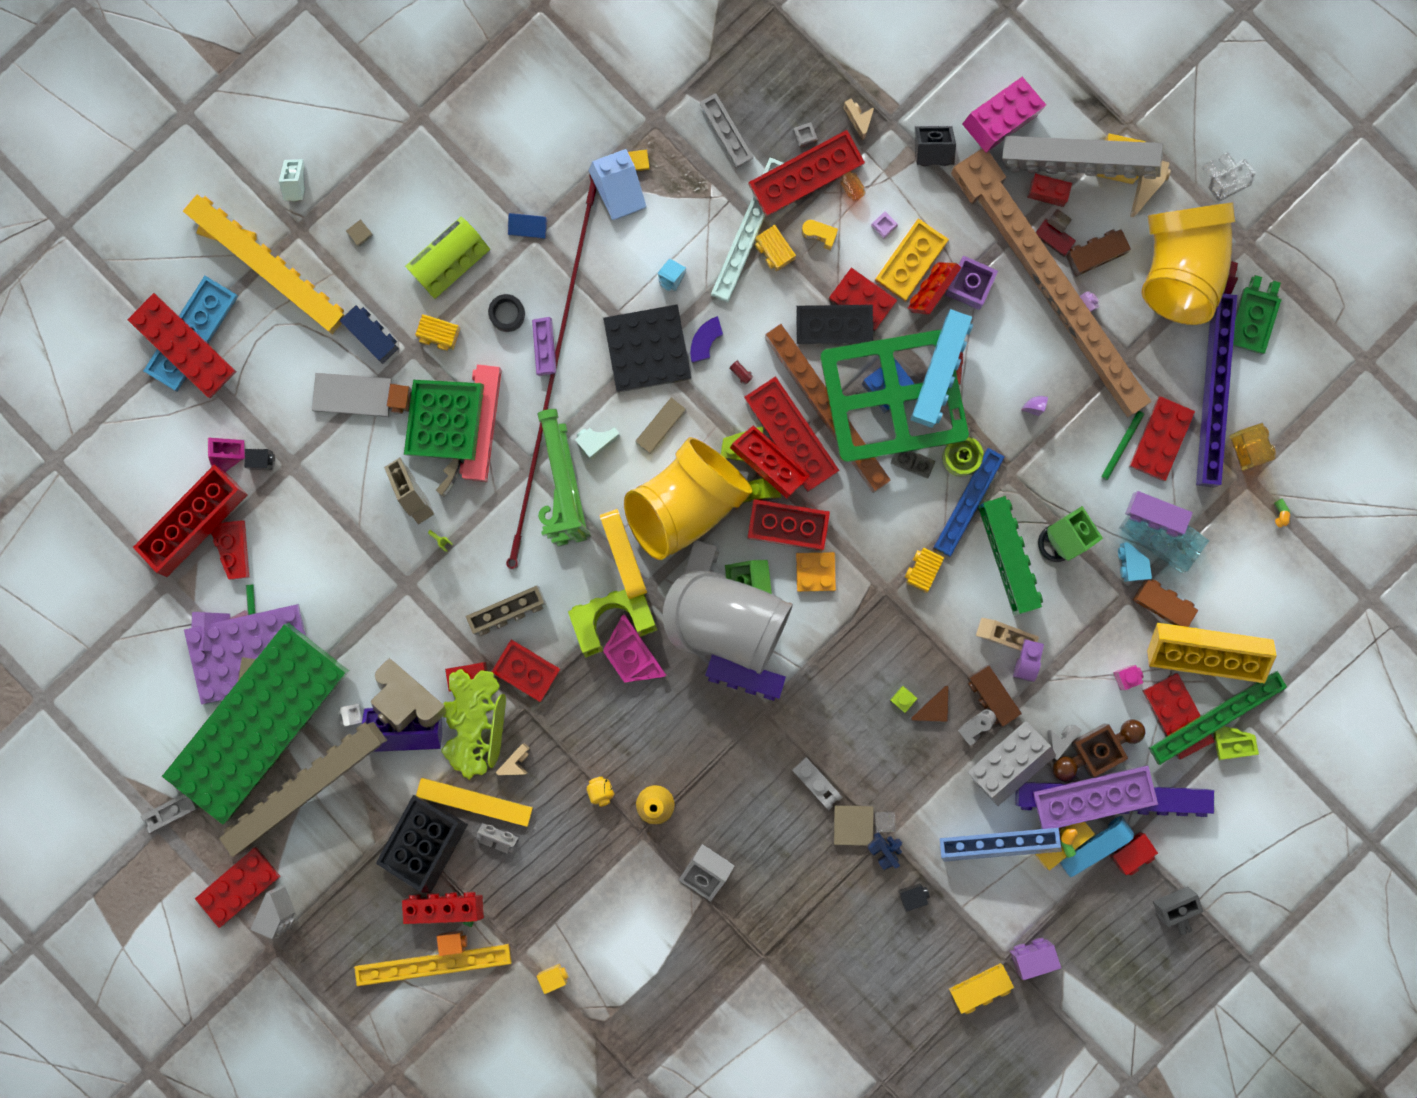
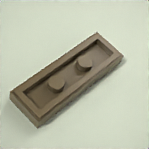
M671 397L635 442L648 453H651L686 409Z

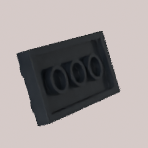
M873 305L796 306L797 344H855L873 341Z

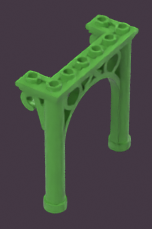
M557 409L540 411L537 413L538 420L542 424L555 484L551 519L545 518L546 513L551 511L549 506L542 507L538 514L540 522L545 525L542 527L543 531H541L542 536H547V539H551V542L557 544V546L567 545L570 540L576 542L586 541L587 537L591 535L586 528L566 435V432H568L566 424H558Z

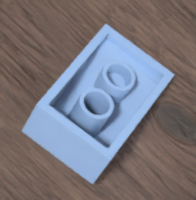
M626 149L592 161L588 171L612 220L647 207L635 166Z

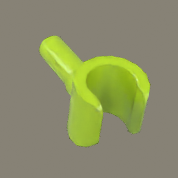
M432 530L428 531V534L438 542V546L443 551L447 552L444 548L447 543L453 545L448 538L440 537Z

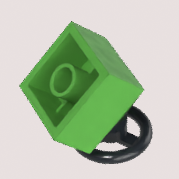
M1081 506L1043 529L1038 538V548L1042 556L1049 561H1069L1101 541L1103 537L1084 507ZM1044 540L1051 543L1054 549V556L1045 550Z

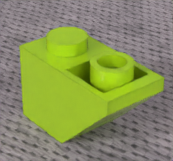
M764 478L749 481L752 493L743 503L753 502L754 499L766 501L781 498V493Z

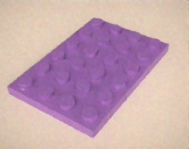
M299 604L211 623V628L207 634L212 638V651L199 650L201 626L184 629L201 705L223 700L238 682L241 658L256 659L284 624L290 623L306 636Z

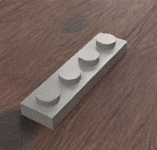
M715 93L701 101V108L736 168L753 160V155L717 94Z

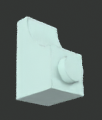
M303 159L284 160L279 179L284 201L303 200L305 191Z
M615 427L606 432H595L591 428L588 430L584 428L576 435L578 438L575 440L588 457L592 459L620 437V434Z

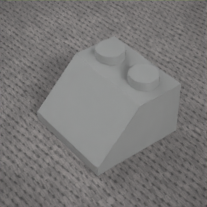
M702 844L678 880L711 901L726 882L734 865Z

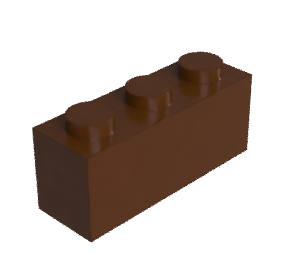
M1112 229L1106 232L1104 237L1100 239L1097 237L1090 239L1085 246L1077 245L1071 248L1066 258L1075 277L1126 255L1131 248L1122 229L1118 231Z
M989 665L984 666L967 678L969 680L967 684L973 693L977 692L980 696L979 702L984 709L988 708V710H991L996 715L995 725L999 724V726L1003 727L1022 714Z

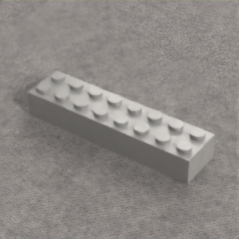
M1005 136L1002 159L1005 168L1010 172L1028 170L1027 172L1029 173L1047 171L1048 174L1066 172L1067 175L1085 173L1087 176L1105 174L1106 177L1124 175L1126 178L1144 176L1145 179H1156V177L1161 176L1163 143Z

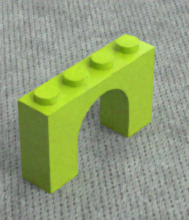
M625 589L619 592L612 591L606 597L594 598L590 600V603L576 605L572 607V610L568 611L585 658L604 651L596 626L599 617L607 610L619 608L627 611L632 617L639 637L657 631L645 595L629 600Z

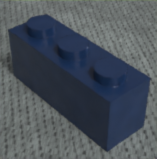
M355 305L340 322L384 364L399 349L395 345L397 341L390 333L386 336L382 332L384 327L377 320L374 323L369 318L371 314L364 307L360 309Z

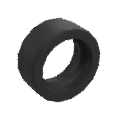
M502 294L494 298L489 304L488 315L494 327L500 331L511 332L523 324L525 309L520 300L514 295ZM505 302L514 304L518 310L517 318L509 324L501 323L496 318L497 307Z

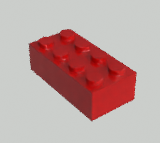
M754 499L747 539L823 551L830 511Z

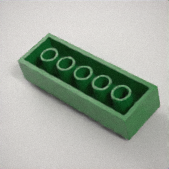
M1006 496L982 503L978 506L1013 615L1041 608L1043 598L1035 587L1037 580L1034 573L1031 574L1029 568L1031 566L1030 558L1028 555H1025L1023 547H1025L1024 540L1017 532V529H1019L1017 519L1013 518L1011 514L1013 510L1011 501L1007 500Z

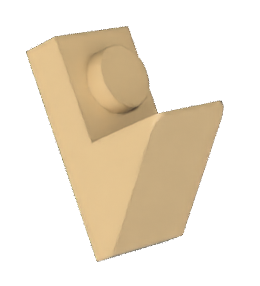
M849 99L844 103V110L861 140L866 137L874 108L860 114L861 109L859 105L854 103L852 99Z
M523 743L496 773L498 775L527 774L528 772L517 762L520 761L522 763L529 755L527 751L530 748Z

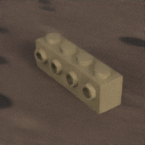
M536 585L465 617L472 633L483 636L490 633V628L497 626L498 629L508 625L507 621L513 618L517 621L526 617L525 613L529 611L536 613L543 610V605H546V601L540 587Z

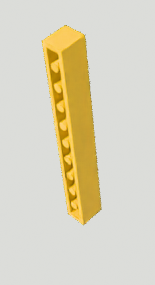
M196 194L184 208L183 212L333 335L342 324L340 320L345 316L343 314L345 310L338 304L333 306L329 303L330 298L322 291L318 294L313 290L315 286L307 279L305 282L301 280L299 272L293 267L289 270L284 266L286 262L278 255L276 258L270 254L272 252L271 249L265 244L260 246L256 243L257 238L249 231L245 234L241 230L243 227L235 220L232 222L226 218L228 214L221 208L216 210L212 207L214 203L206 196L202 198Z

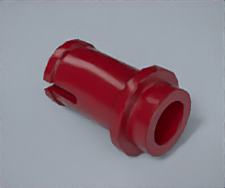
M738 360L729 368L740 379V383L746 385L753 378L752 372H748Z

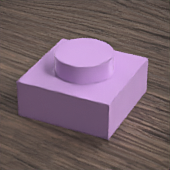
M1088 291L1080 295V298L1090 312L1100 307L1098 305V298L1094 293Z

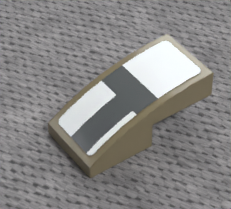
M453 459L443 470L448 477L436 489L443 497L447 495L457 479L461 465L459 459Z

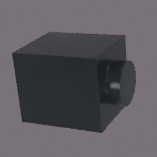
M245 449L244 468L248 470H272V466L275 465V454H273V451L269 449Z
M920 883L898 891L906 912L929 904L927 899L930 898L927 887L923 888Z

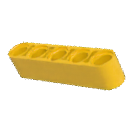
M618 509L601 514L600 519L629 600L646 594L647 590Z

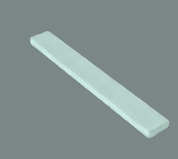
M769 158L763 174L780 166L783 162ZM754 195L711 293V296L725 302H729L765 219V214Z

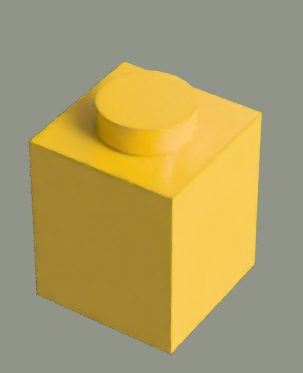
M560 964L539 972L537 975L544 994L566 985L569 978L565 967L562 968Z

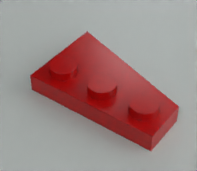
M245 521L220 523L211 534L214 539L213 543L221 556L220 560L229 580L249 578Z

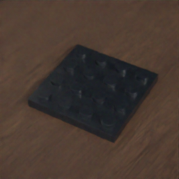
M678 304L603 318L617 393L691 379Z

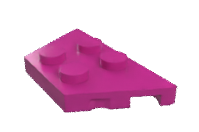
M625 614L622 615L603 652L624 683L665 677V672L641 637H639Z

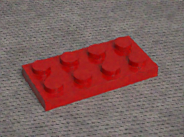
M1159 396L1129 467L1159 480L1166 481L1195 411Z
M754 425L730 446L733 452L786 499L810 477L804 469Z
M1178 673L1142 690L1166 736L1201 716ZM1210 734L1177 754L1178 759L1181 760L1214 743L1212 735Z
M254 847L194 899L217 927L221 928L281 876L258 848Z

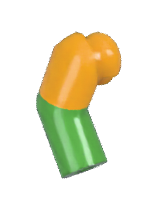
M1281 498L1274 502L1280 512L1279 518L1275 519V523L1279 528L1289 524L1291 514L1285 501Z
M1075 828L1066 829L1060 839L1067 858L1076 855L1072 846L1075 837L1078 835Z

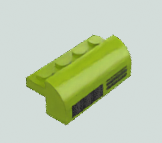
M460 216L405 267L426 291L436 299L491 249L478 232Z

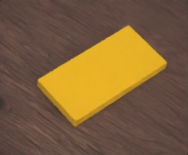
M918 218L874 281L906 302L949 239Z

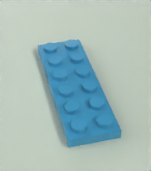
M204 275L179 316L201 338L209 343L237 300L238 295ZM158 349L143 370L177 392L187 378Z

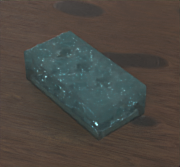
M1128 515L1119 526L1122 531L1180 573L1187 572L1210 541L1189 525L1184 535L1173 537L1167 534L1166 539L1161 536L1163 529H1152L1143 521L1138 523L1130 520ZM1178 541L1182 544L1181 550L1177 547Z

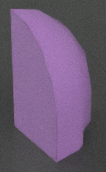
M1032 397L1024 404L1021 410L1040 416L1045 412L1048 397Z

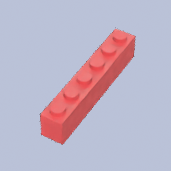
M477 364L476 369H473L472 381L484 384L475 461L464 460V463L460 465V474L465 480L488 481L502 374L500 367Z

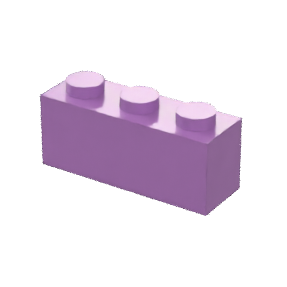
M1140 491L1133 493L1125 515L1130 516V520L1141 523V521L1146 522L1148 527L1155 530L1161 528L1166 530V534L1173 537L1185 534L1193 512Z

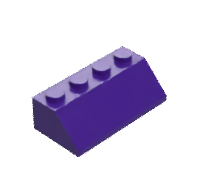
M364 708L362 724L364 722L366 724L374 722L387 739L384 744L373 752L441 749L442 718L432 727H424L416 717L401 732H397L388 723L386 725L382 723L373 708Z

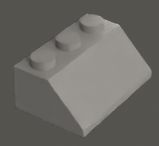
M281 885L266 892L250 930L273 939L292 928L295 922V918H293L295 911L285 886Z

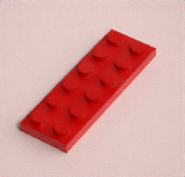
M845 130L749 181L748 185L767 217L865 164V161L848 130Z
M155 293L127 319L210 399L237 372Z
M776 376L744 397L774 444L810 475L808 480L802 484L807 492L840 471Z

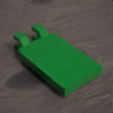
M1254 275V277H1251L1249 286L1242 290L1238 303L1233 346L1263 355L1266 352L1282 300L1277 296L1281 282L1273 280L1269 283L1267 293L1259 291L1263 277Z

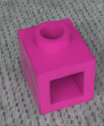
M1130 665L1113 672L1120 690H1128L1143 684V672L1136 665Z

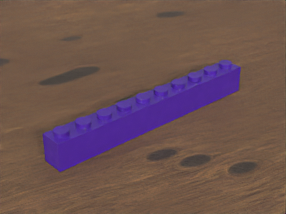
M1233 294L1222 295L1216 312L1209 323L1196 486L1218 487L1222 485L1237 295Z
M1025 782L1015 791V805L1021 806V810H1032V807H1036L1033 792L1065 785L1066 783ZM1154 787L1158 805L1132 810L1137 811V814L1149 815V811L1157 812V815L1168 816L1169 812H1176V816H1188V813H1196V817H1208V814H1214V790ZM1130 811L1119 814H1130Z

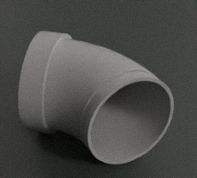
M694 570L680 576L668 591L663 607V624L669 640L679 650L703 656L715 655L761 674L780 639L793 604L785 602L781 598L758 588L727 579L719 573Z

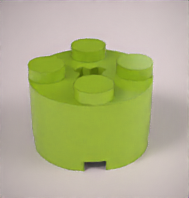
M968 437L964 442L946 445L942 453L944 467L956 477L972 474L980 467L983 460L982 446L976 439ZM960 453H965L966 457L964 459H960L959 455Z

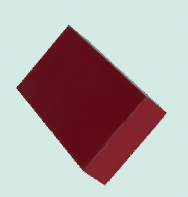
M1045 219L1037 229L1036 234L1042 242L1065 257L1076 240L1065 232L1061 233Z

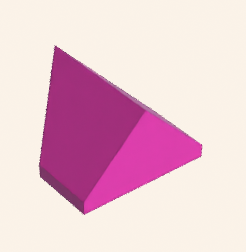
M209 437L208 459L211 467L215 464L226 472L245 459L244 440Z

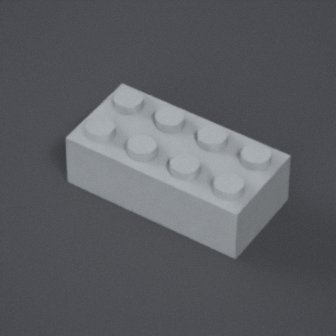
M1025 721L968 771V774L982 791L999 806L1050 762L1056 754L1051 745Z

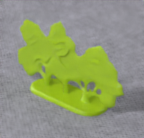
M460 669L449 676V689L456 699L453 702L445 701L443 703L446 709V714L443 717L446 718L449 728L457 731V736L448 740L441 749V752L449 760L454 770L461 771L463 777L470 780L474 774L483 775L487 772L486 762L482 758L486 752H488L489 767L493 768L497 763L501 748L506 695L501 694L494 705L491 697L498 691L500 685L494 678L493 672L481 670L474 679H470L469 675ZM486 699L488 704L483 703V700ZM494 710L492 725L488 723L486 712ZM485 728L491 729L489 745L485 744L481 739V732ZM483 747V750L480 749L481 753L473 754L475 748Z

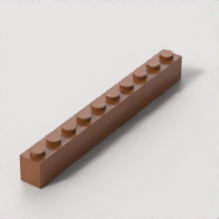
M780 324L766 333L765 339L836 440L826 387L786 329ZM848 419L853 445H866ZM876 458L852 461V464L873 493L891 481Z

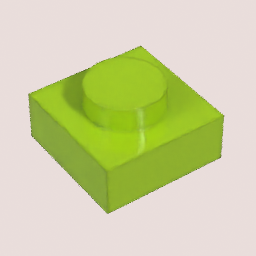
M901 686L890 701L906 713L918 698L904 686Z

